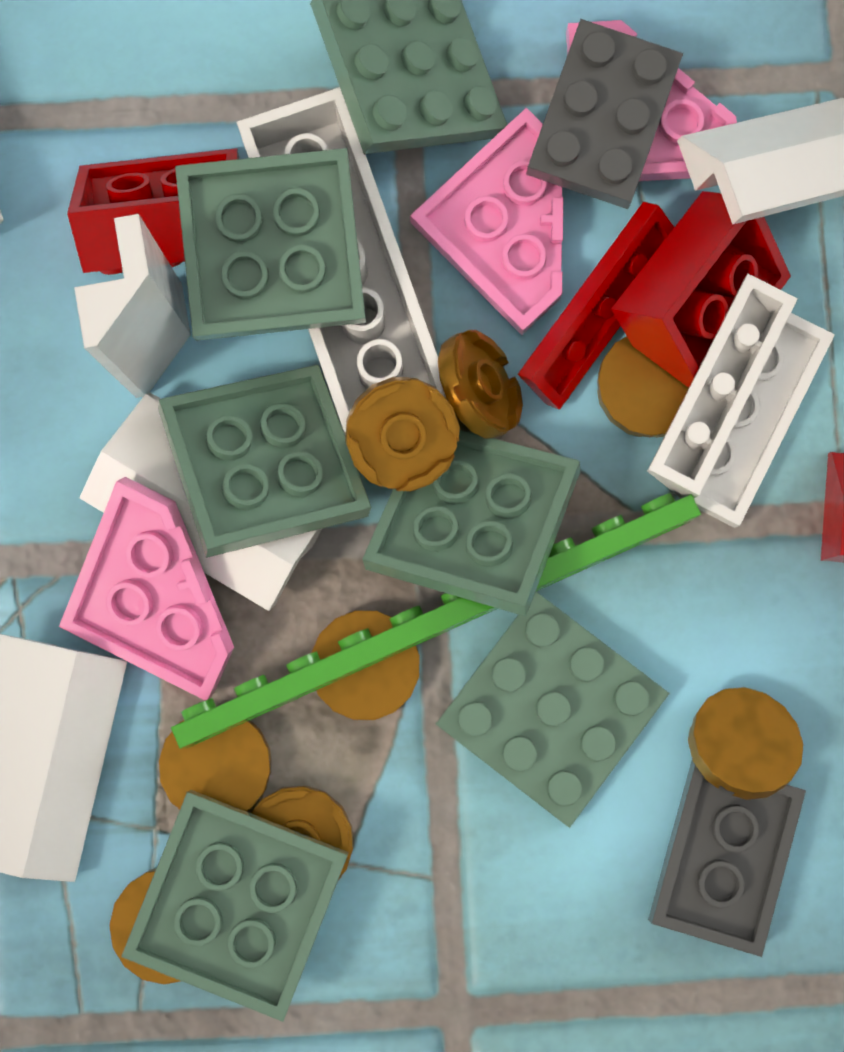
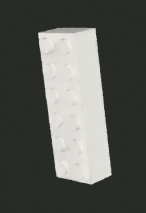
M340 87L237 121L236 123L248 158L347 148L366 323L308 329L345 436L346 419L355 400L372 384L392 377L417 378L436 387L446 398L439 377L436 350Z

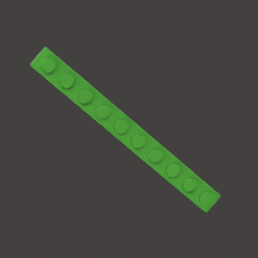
M671 493L658 497L641 506L644 513L643 516L628 523H625L622 515L611 518L593 527L591 530L595 537L575 546L572 537L553 544L536 592L690 523L701 515L692 494L677 501L674 500ZM445 593L440 596L444 603L443 606L425 614L420 605L403 611L389 619L393 628L373 637L369 628L356 632L338 641L341 649L340 652L322 660L317 651L300 657L286 665L289 671L288 675L271 683H268L265 675L242 683L234 688L237 698L216 707L213 698L195 704L181 712L184 722L172 726L171 730L179 749L190 748L498 608Z

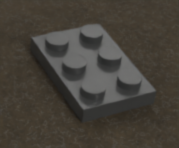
M580 19L529 161L526 175L629 209L683 53Z
M692 760L648 920L651 924L762 957L806 790L786 785L768 798L745 800L732 796L734 792L727 791L722 786L718 789L709 783Z

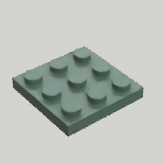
M462 0L311 1V8L364 154L493 139L507 126Z
M347 148L175 166L192 336L196 341L366 323Z
M319 365L159 399L158 411L206 558L369 516L372 507L358 469L354 466L342 426Z
M459 430V442L457 440V448L454 452L455 457L446 472L432 484L413 491H396V489H393L362 560L365 569L527 616L580 475V461L494 438L485 439L477 434Z
M535 592L527 616L517 615L435 724L570 828L670 693L538 592Z
M190 790L184 798L121 957L283 1022L349 852Z

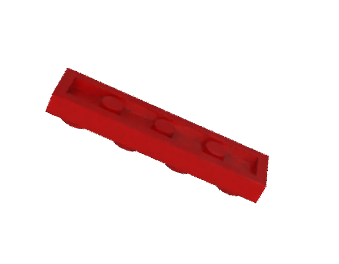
M643 201L519 371L518 375L546 405L558 410L561 409L619 329L620 324L611 308L674 228L659 205Z

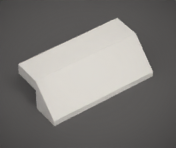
M844 98L683 135L677 140L695 191L718 185L732 225L844 196Z
M134 214L114 218L124 278L74 287L84 349L131 394L139 398L144 397L145 394L152 390L191 333L182 283L140 215Z
M750 274L745 276L647 472L680 499L692 494L700 511L734 528L741 525L835 334L791 313L798 298Z
M151 392L145 394L101 450L80 495V499L104 513L116 481L127 477L175 501L204 573L270 611L276 605L299 560L313 547L322 529L206 558L158 411L159 399L161 398Z
M0 634V873L20 878L75 882L126 670V660Z

